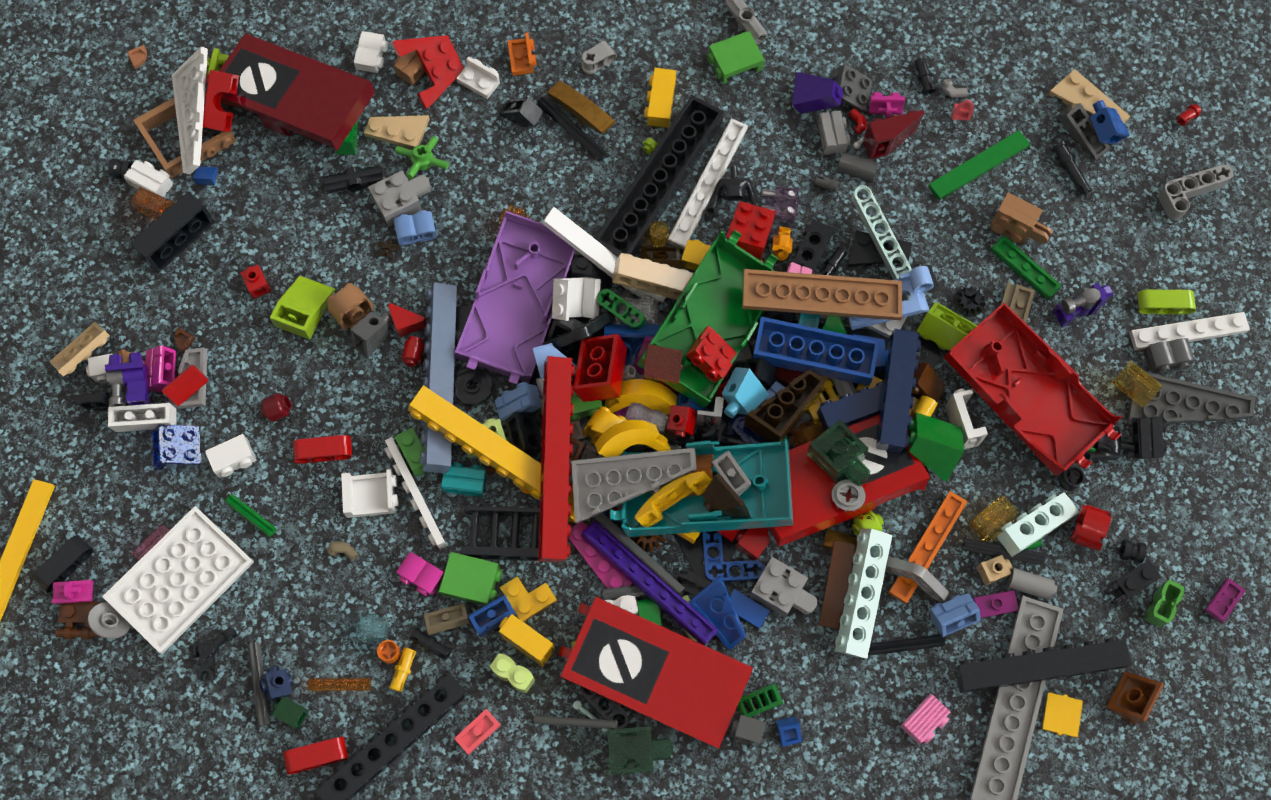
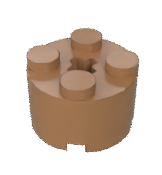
M352 283L345 285L343 289L336 294L330 295L327 299L329 314L343 330H347L346 328L352 329L369 314L370 310L372 312L374 310L373 303L359 287L354 286Z

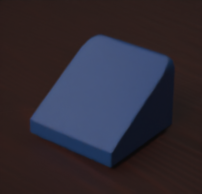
M199 166L193 176V180L198 185H215L218 168Z
M796 717L776 721L782 747L802 742L800 725Z

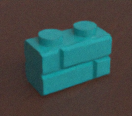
M452 462L446 474L443 473L441 489L446 493L483 497L487 479L486 470H483V467L478 465H471V468L463 467L461 463Z

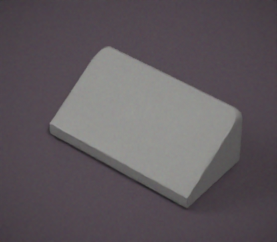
M729 450L712 461L718 473L738 496L752 485Z

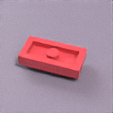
M485 709L454 739L470 755L501 725Z

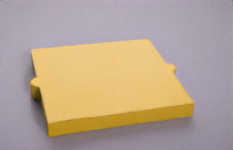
M1048 692L1042 730L1055 732L1058 736L1063 734L1077 738L1083 701L1070 698L1066 694L1062 696Z

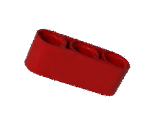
M348 435L306 438L293 441L294 463L305 464L352 458L351 436Z
M337 737L283 752L287 775L347 760L348 753L345 738Z

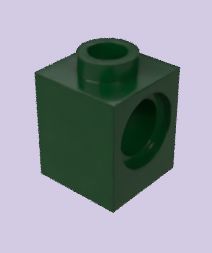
M283 696L281 700L278 699L274 704L272 716L299 729L309 710Z

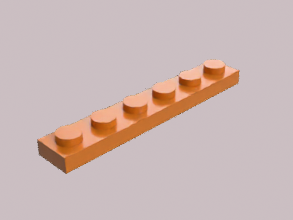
M951 491L948 492L909 557L908 562L919 564L928 569L968 501ZM898 576L888 594L907 604L918 584L912 579Z

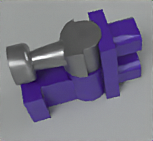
M1099 283L1093 284L1090 289H1085L1081 296L1073 299H1063L1055 307L1053 313L1062 328L1069 325L1076 316L1084 317L1088 313L1090 315L1095 314L1101 306L1107 303L1106 300L1113 296V292L1109 285L1100 287Z
M139 352L130 353L129 363H122V356L119 354L109 355L108 365H105L106 380L111 385L113 396L109 398V407L126 406V402L129 405L150 404L147 366L143 363L142 355ZM123 386H127L126 400L125 397L121 396Z

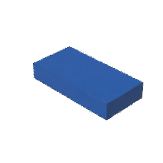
M734 589L730 599L738 617L760 629L770 610Z

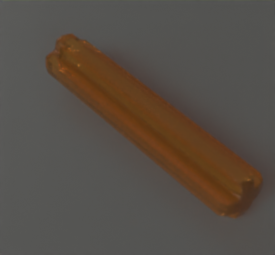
M310 678L308 680V689L311 691L370 690L371 679Z

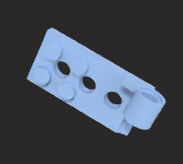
M919 266L912 269L909 273L899 275V279L895 280L902 281V294L910 296L908 300H902V318L928 312L929 307L924 292L934 287L928 267ZM848 317L852 330L892 321Z

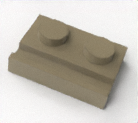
M1007 282L1000 305L1005 303L1026 323L1035 290Z

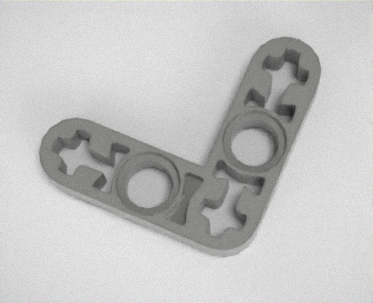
M888 556L886 573L912 579L931 598L939 602L945 601L949 594L948 590L926 568L916 563Z

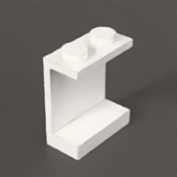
M589 277L554 279L552 318L569 321L571 317L594 318L598 316L599 303L597 295L600 292L601 279Z

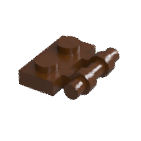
M103 602L60 604L58 623L66 624L64 629H56V637H63L64 639L100 637L90 629L88 615L94 606ZM75 624H85L83 629H75Z

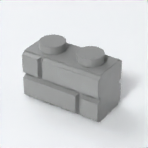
M841 111L820 113L817 124L824 154L845 152L847 146L850 145V135L845 132L847 127L846 118L842 117Z

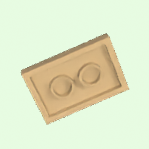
M94 322L49 362L63 377L66 374H71L77 368L76 365L82 360H87L95 348L103 346L110 335Z

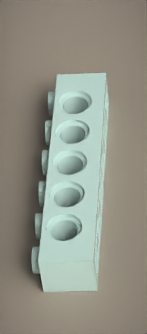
M860 529V533L857 536L856 552L853 556L852 572L848 579V591L844 598L845 605L840 618L839 634L835 641V652L858 658L868 657L892 535L874 529Z

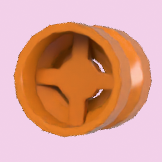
M385 640L379 644L377 654L384 663L394 664L400 659L401 650L395 642Z

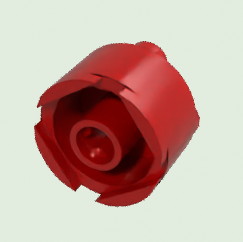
M1088 504L1082 505L1081 510L1077 514L1075 521L1077 525L1072 531L1070 541L1100 551L1103 545L1100 541L1107 535L1112 512Z

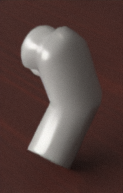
M943 80L941 89L949 97H967V88H955L952 86V80Z

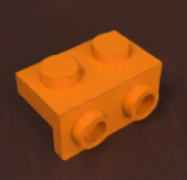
M528 32L525 33L524 39L508 41L512 76L533 74V66H537L536 55L531 53V50H535L533 39H529Z

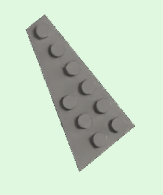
M688 448L571 461L575 523H580L697 470L695 449Z

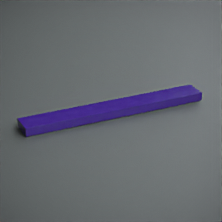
M594 521L582 532L581 537L699 643L706 645L717 634L719 630L597 521Z

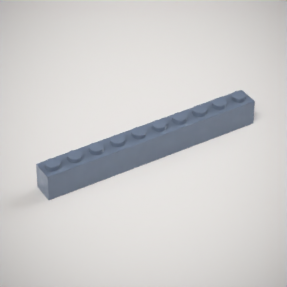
M434 282L431 289L427 290L426 300L429 301V306L426 308V318L429 319L425 327V335L428 336V341L425 342L424 353H427V359L424 360L423 371H426L423 385L453 405L457 286ZM421 420V426H424V433L422 432L420 437L423 451L420 452L419 463L422 464V471L446 474L451 467L452 443L444 437L443 433L431 430L427 426L428 423Z

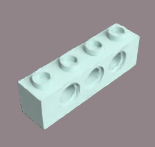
M1065 492L1059 496L1053 494L1045 500V505L1037 504L1031 509L1032 513L1028 515L1025 512L1016 518V523L1009 522L1001 528L1003 532L997 538L1011 557L1068 522L1079 513Z

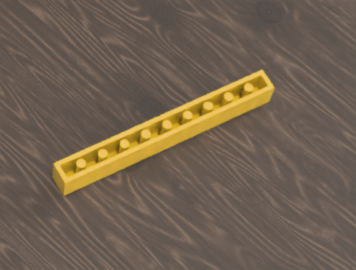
M424 385L408 407V411L413 418L421 419L428 423L427 426L435 432L440 431L449 442L458 443L462 446L463 451L470 455L473 453L479 457V461L486 466L491 465L499 475L509 477L513 480L514 485L521 489H527L532 497L540 500L541 463ZM572 485L571 495L568 496V504H571V515L568 516V521L574 523L575 511Z

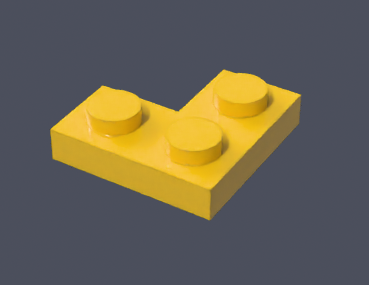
M517 576L500 587L522 622L527 621L557 602L547 583L528 593Z

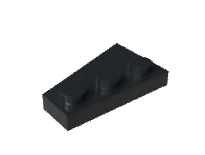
M856 230L848 267H854L855 265L872 266V264L884 263L870 234ZM897 239L907 261H909L912 243ZM889 243L883 244L885 250H887V251L893 250V247H892L891 244H889ZM893 260V261H892V264H899V263H901V262L898 261V260Z

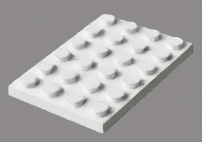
M195 506L102 597L159 653L163 654L254 561Z

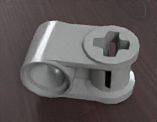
M601 41L583 53L582 70L586 74H594L601 68L613 63L617 54L606 41Z

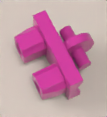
M874 92L870 99L869 114H884L885 119L889 118L890 114H902L905 96H900L896 92H892L890 96H883L881 92Z
M92 580L53 582V604L92 602Z

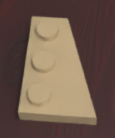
M429 115L370 117L364 135L372 139L414 149L420 145L430 118Z

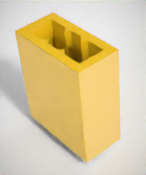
M513 614L509 618L505 617L499 625V628H501L499 633L502 639L541 667H544L555 651L552 642Z

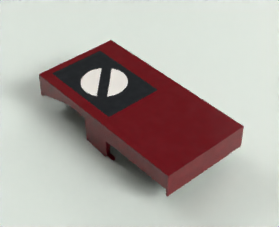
M246 33L219 70L220 72L239 75L237 93L224 94L220 103L240 107L258 114L264 127L282 135L292 136L291 133L286 132V128L331 146L335 151H338L375 94L369 80Z

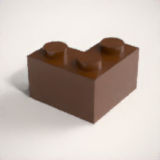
M918 362L917 370L914 371L913 375L916 378V385L911 393L917 399H920L921 396H928L938 402L946 385L928 363Z

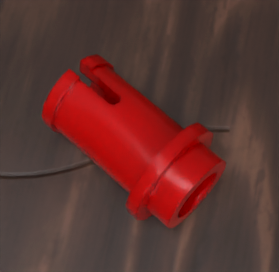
M1197 104L1189 105L1186 111L1176 117L1177 123L1184 126L1193 118L1199 117L1201 108Z

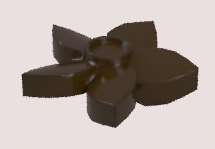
M391 237L386 240V244L384 242H377L381 248L378 256L382 257L387 254L393 260V252L398 251L400 247L393 244Z

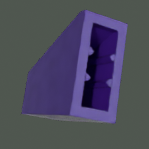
M801 72L796 73L792 105L800 114L841 106L843 90L834 80Z

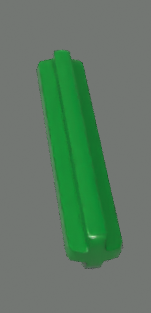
M230 494L226 498L225 502L268 537H272L277 529L235 495Z

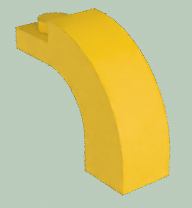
M630 379L622 381L620 398L606 399L605 407L611 413H614L627 406L641 405L651 409L659 418L670 414L671 405L677 406V395L668 387L658 382L647 379Z
M628 420L615 424L607 429L595 443L597 452L604 457L620 456L626 448L636 444L647 445L658 452L671 450L668 445V439L659 433L656 425L643 420Z

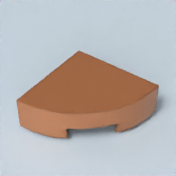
M144 45L127 52L135 69L142 66L147 58V50Z

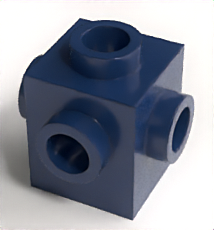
M279 666L267 669V673L261 676L262 680L259 681L261 692H265L266 701L292 694V677L290 673H287L286 668L280 670Z

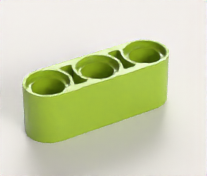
M1148 289L1137 293L1138 309L1141 314L1185 315L1196 311L1195 296L1192 290Z

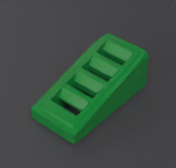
M774 683L741 697L737 708L740 715L751 718L782 705L783 701ZM771 691L775 702L771 703L767 692ZM759 695H763L766 706L763 707ZM752 698H755L759 709L755 710L751 701ZM744 701H747L751 711L748 714L743 704Z

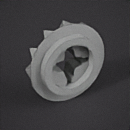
M853 480L840 481L832 490V502L836 504L837 508H841L845 512H854L856 509L861 508L865 501L863 487ZM848 490H850L851 497L854 498L846 502V497L843 495H846Z

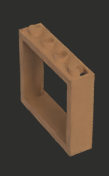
M174 97L133 120L171 179L183 173L181 156L167 163L148 132L176 116ZM223 131L202 143L200 162L208 157H213L217 152L235 143L236 139L233 133Z

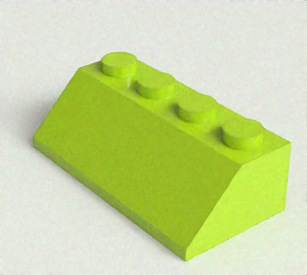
M935 302L926 314L917 332L920 333L922 338L937 343L939 348L950 351L977 325L940 303Z

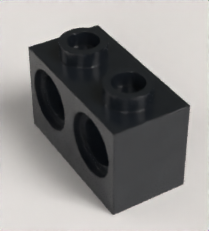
M515 412L505 419L512 445L530 457H534L541 452L540 444L542 437L535 412Z

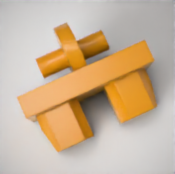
M779 227L778 235L773 237V255L779 261L787 259L789 253L792 252L793 238L790 237L791 228Z

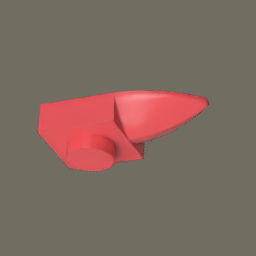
M967 99L959 104H955L951 112V120L970 121L974 112L973 103Z

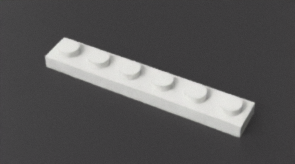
M1241 312L1131 330L1129 334L1134 351L1144 350L1150 344L1181 338H1188L1189 342L1247 333L1250 328L1245 313Z
M393 438L385 440L388 447L384 449L389 459L394 458L396 464L393 467L398 476H403L405 481L402 482L406 493L411 492L413 499L410 501L415 511L420 510L422 516L419 519L424 529L426 527L429 528L431 534L428 537L432 545H437L439 550L447 547Z

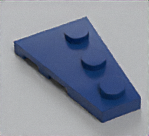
M721 575L689 600L688 603L719 630L716 636L728 650L732 649L746 637Z

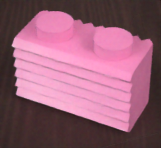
M930 694L900 727L918 745L923 743V741L927 744L935 736L933 733L935 728L938 726L941 729L949 721L947 715L950 711L933 694Z

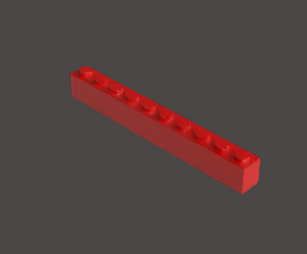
M547 356L544 361L538 562L563 563L570 556V545H567V537L571 533V525L568 524V516L571 515V504H568V496L572 492V484L569 483V476L572 474V463H569V455L571 456L573 451V444L570 443V436L573 434V423H570V416L573 415L574 405L571 404V396L574 394V384H571V377L574 376L575 366L572 365V358Z

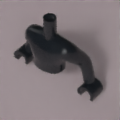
M730 166V178H720L717 182L710 205L705 208L704 216L707 218V212H712L713 218L715 217V208L722 190L724 191L725 200L728 201L744 200L746 190L751 204L761 207L750 179L738 178L737 166Z
M1114 424L1113 429L1117 433H1121L1118 427ZM1105 434L1094 444L1096 453L1087 451L1084 457L1088 461L1101 459L1117 460L1120 457L1121 449L1134 451L1135 444L1121 441V436L1117 440H1111Z

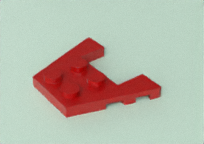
M448 35L391 42L398 58L413 51L416 52L433 85L417 94L424 110L434 103L464 69Z

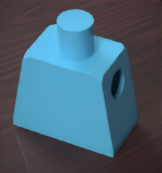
M736 367L722 392L723 398L728 403L724 413L730 418H734L737 413L747 415L751 410H755L769 395L750 369Z

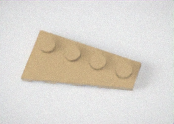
M1075 69L1048 94L1062 99L1063 103L1068 106L1081 103L1090 115L1096 113L1092 105L1103 100L1106 107L1117 110L1123 123L1130 118L1124 110Z

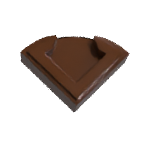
M178 327L175 331V343L180 352L184 354L185 350L189 349L196 338Z

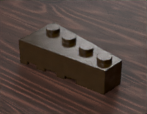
M809 369L793 380L786 388L779 390L772 398L761 403L758 408L748 412L744 426L769 443L782 442L820 395L826 380Z

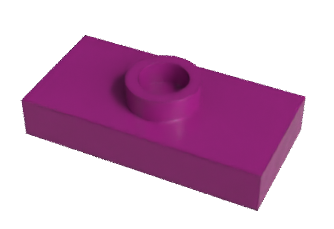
M1226 578L1203 611L1219 623H1224L1246 590L1230 578Z
M1014 590L973 598V602L980 609V619L1014 613L1019 610Z

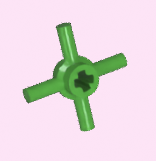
M432 136L426 146L418 145L413 151L400 146L396 147L395 153L411 158L413 163L406 174L408 179H413L418 170H427L431 165L448 169L449 162L434 158L431 152L438 142L436 137Z

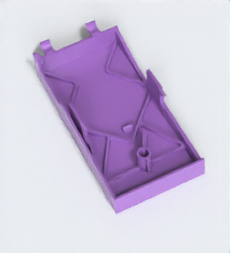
M506 211L490 258L482 273L476 290L475 300L455 350L454 358L468 362L466 367L473 370L476 369V366L509 376L508 382L517 384L518 380L530 383L536 365L533 348L543 345L542 343L552 319L554 279L566 278L575 249L544 224Z

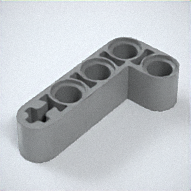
M1220 165L1167 182L1158 195L1167 216L1174 221L1180 220L1190 208L1188 198L1223 188L1232 178L1233 170L1228 165Z

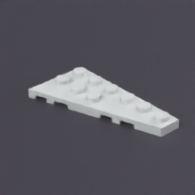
M200 47L172 74L183 173L191 174L200 166L208 49Z

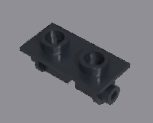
M685 567L677 579L684 587V591L694 596L712 582Z

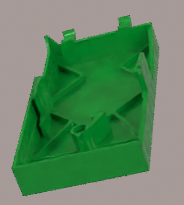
M736 230L733 231L729 239H726L724 232L721 231L713 241L637 363L638 366L703 408L711 402L723 379L716 382L708 379L705 373L694 365L686 354L704 328L710 325L737 353L731 361V364H733L740 350L749 341L758 325L757 320L763 310L742 309L744 269L774 271L772 268L778 260L776 256L770 254L765 263L737 246L736 244L742 234Z

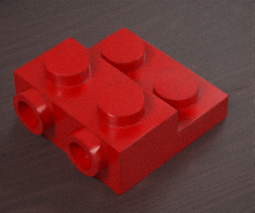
M709 325L701 332L686 356L705 373L708 379L716 382L724 378L732 366L731 361L737 353Z

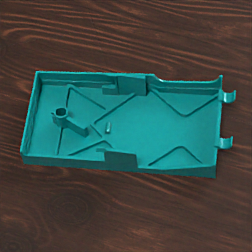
M787 439L784 442L715 447V445H719V441L686 443L687 449H695V455L713 454L714 460L729 450L752 483L739 496L749 511L750 517L748 519L731 518L730 516L718 517L722 516V511L709 513L703 506L705 501L702 496H691L683 498L663 511L664 519L651 527H643L635 519V515L645 502L653 496L648 492L622 503V510L620 511L610 510V519L622 520L621 528L627 537L793 526L790 459ZM623 451V452H622V455L641 454V453H637V452H625V451ZM714 467V476H715L716 474H718V471H717L716 468Z

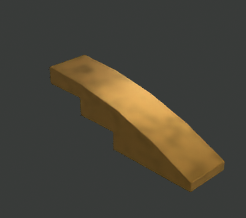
M558 81L547 92L550 98L561 103L566 111L574 114L579 122L602 135L616 123L613 118L595 103L562 81Z

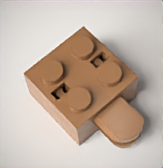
M1007 193L989 226L996 233L1003 234L1013 242L1024 244L1027 237L1041 244H1046L1052 234L1051 228L1037 222L1043 211L1042 209L1010 193Z

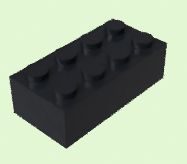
M188 191L185 195L180 196L174 205L167 208L156 221L151 222L148 228L141 234H138L130 244L140 257L153 270L159 273L214 223V220L205 205Z

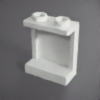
M972 389L956 390L945 406L950 423L962 427L964 449L979 446L988 435L986 427L973 429L966 408V403L973 395Z
M386 469V473L351 476L350 473H341L343 514L346 518L396 513L395 507L399 505L398 495L394 493V487H397V476L393 475L391 469Z

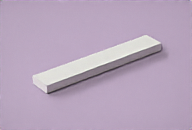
M553 207L542 224L613 278L615 262L618 257ZM623 286L633 295L638 291V289Z

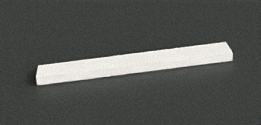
M731 118L667 240L668 243L685 250L688 239H691L705 212V208L712 198L716 184L723 177L748 129V125Z

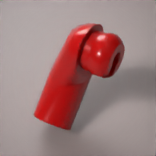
M855 108L852 109L848 116L856 122L857 125L853 129L860 135L867 129L866 118Z

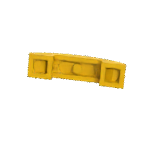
M704 471L685 475L670 482L645 502L635 515V519L643 527L653 526L664 519L663 511L692 492H695L698 496L704 493L712 479Z

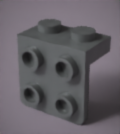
M847 64L833 69L829 74V79L834 80L842 88L843 97L841 100L862 112L867 110L872 80Z

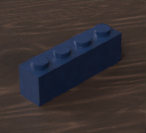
M884 381L877 383L876 387L870 389L864 387L854 395L845 394L839 397L837 401L832 402L828 400L820 404L817 415L825 434L880 414Z

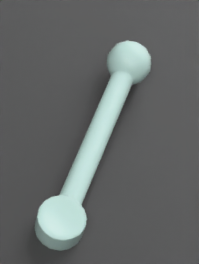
M580 701L573 703L574 709L582 711L590 719H597L582 707ZM601 728L604 732L609 731V729Z

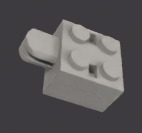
M403 171L368 187L388 227L394 225V218L401 214L414 215L421 211L422 208L418 197L431 190L429 179L426 176L420 175L408 181Z
M774 557L770 559L750 594L752 599L785 618L792 607L804 614H810L817 606V598L802 589L808 577Z

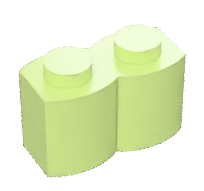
M499 653L490 665L498 678L509 681L513 688L519 692L527 693L535 682L532 673L528 669L516 665L505 654Z

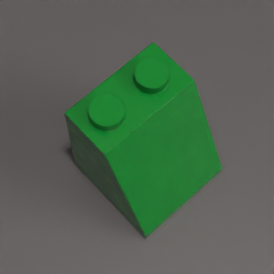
M916 412L911 420L910 427L907 428L909 452L943 481L947 482L964 453L962 427Z

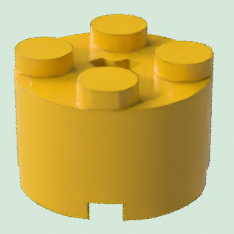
M600 406L599 409L594 411L582 432L585 438L587 435L591 438L590 443L595 446L596 441L607 429L628 420L621 415L616 416L608 408Z

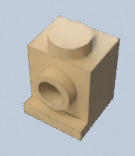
M1003 555L980 563L976 568L984 585L987 586L1011 575L1012 565L1009 559H1004ZM997 565L1000 571L995 570L994 566Z

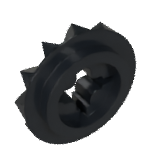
M973 286L970 288L964 287L957 292L954 298V305L958 312L969 317L980 314L986 304L985 296L980 293V290L973 289ZM974 297L973 303L966 306L967 298Z

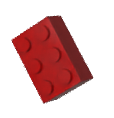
M739 201L726 239L730 238L734 230L738 231L742 236L736 245L761 261L776 211Z
M618 334L581 339L573 390L583 402L620 398L627 346Z

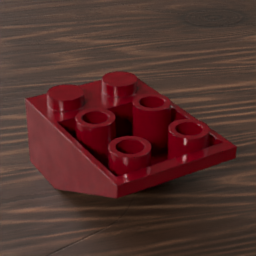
M912 110L903 115L895 114L886 119H874L869 122L863 138L869 160L887 156L914 134L922 120L924 111Z

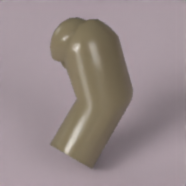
M333 541L327 548L329 555L334 556L338 553H344L351 561L355 560L359 555L347 542Z

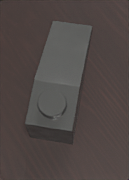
M1081 103L1070 104L1057 115L1066 131L1094 160H1097L1111 149L1108 144L1100 143L1090 116Z

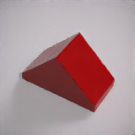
M389 303L388 308L399 337L426 327L425 317Z

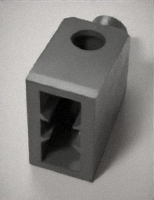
M386 311L380 316L374 312H370L351 329L353 348L366 358H369L387 338V324L392 320V316Z

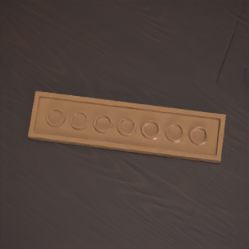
M744 269L742 309L900 321L902 319V281Z

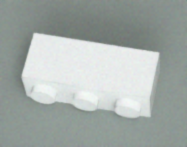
M170 403L108 407V427L115 432L176 428V408Z

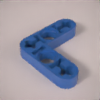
M702 532L706 579L714 581L721 575L723 582L759 580L765 570L762 562L756 560L723 562L721 534L719 532L715 533L714 542L706 544V541L710 542V534ZM710 547H715L719 554L717 557L712 558L708 556L707 550ZM737 566L741 574L738 577L731 576L729 573L731 567ZM744 566H747L746 570H752L753 566L761 569L757 576L754 575V572H747V576H743ZM723 567H726L725 578L723 577L724 573H718L715 578L712 574H709L712 568H716V571H723Z

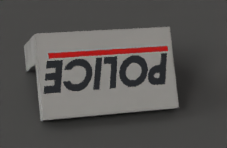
M716 397L713 412L698 410L696 424L706 428H711L712 425H715L719 429L724 398Z

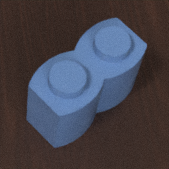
M421 210L414 215L401 214L394 218L399 245H409L418 241H429L437 238L431 211Z

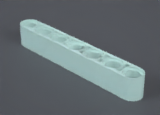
M858 186L854 191L852 201L892 279H899V275L909 273L912 268L872 191L867 186ZM864 193L867 198L861 200L857 197V194ZM866 210H873L875 216H868ZM880 226L884 229V233L878 234L874 228ZM885 243L891 244L892 247H893V250H891V251L885 250L883 244H885ZM893 260H898V261H900L901 264H902V267H900V268L894 267L893 264H892V261H893ZM902 294L904 301L910 298L908 294Z

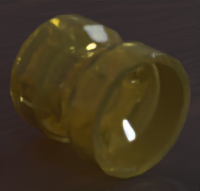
M657 221L651 225L650 242L654 246L661 247L667 243L669 228L666 223Z

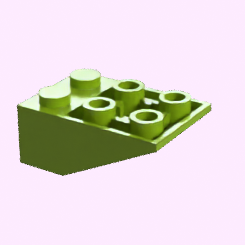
M299 276L277 302L270 316L272 323L277 328L311 340L328 305L327 299L334 293L335 288Z

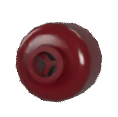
M275 393L262 400L260 412L264 418L271 422H276L290 414L292 404L286 395Z

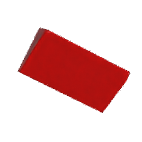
M192 364L161 391L177 406H180L204 386L208 379L200 369Z

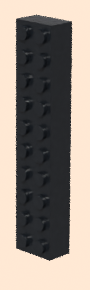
M691 95L595 240L617 257L621 253L631 254L635 257L722 125L724 111Z

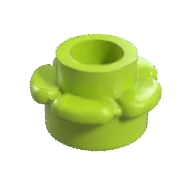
M649 137L646 141H642L644 145L642 147L643 150L651 155L658 143Z

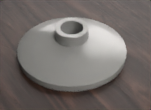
M108 602L94 606L88 615L90 629L103 638L115 639L122 637L131 627V624Z

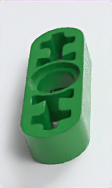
M603 289L598 293V303L631 328L638 330L645 326V315L609 289ZM605 296L609 297L612 301H614L613 305L608 301H605L603 298ZM626 305V311L623 314H618V306ZM632 314L636 318H639L640 321L638 323L634 322V320H632L629 317V315Z

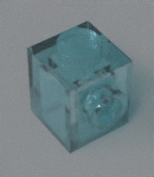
M367 614L366 617H360V623L356 625V635L359 636L362 642H382L388 640L389 621L386 617H379L378 614Z

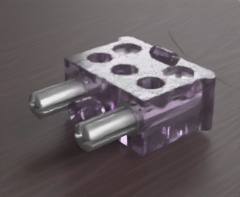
M776 186L774 191L762 189V196L773 197V199H766V204L772 205V207L764 205L761 207L776 211L774 219L788 221L792 224L798 216L799 189L797 187L789 188Z

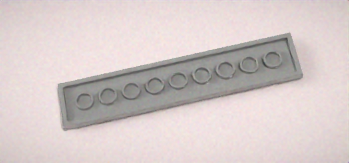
M1022 596L1006 654L1014 653V656H1020L1024 651L1035 650V653L1043 652L1042 649L1054 647L1063 609ZM1046 680L999 687L997 689L969 800H1017Z

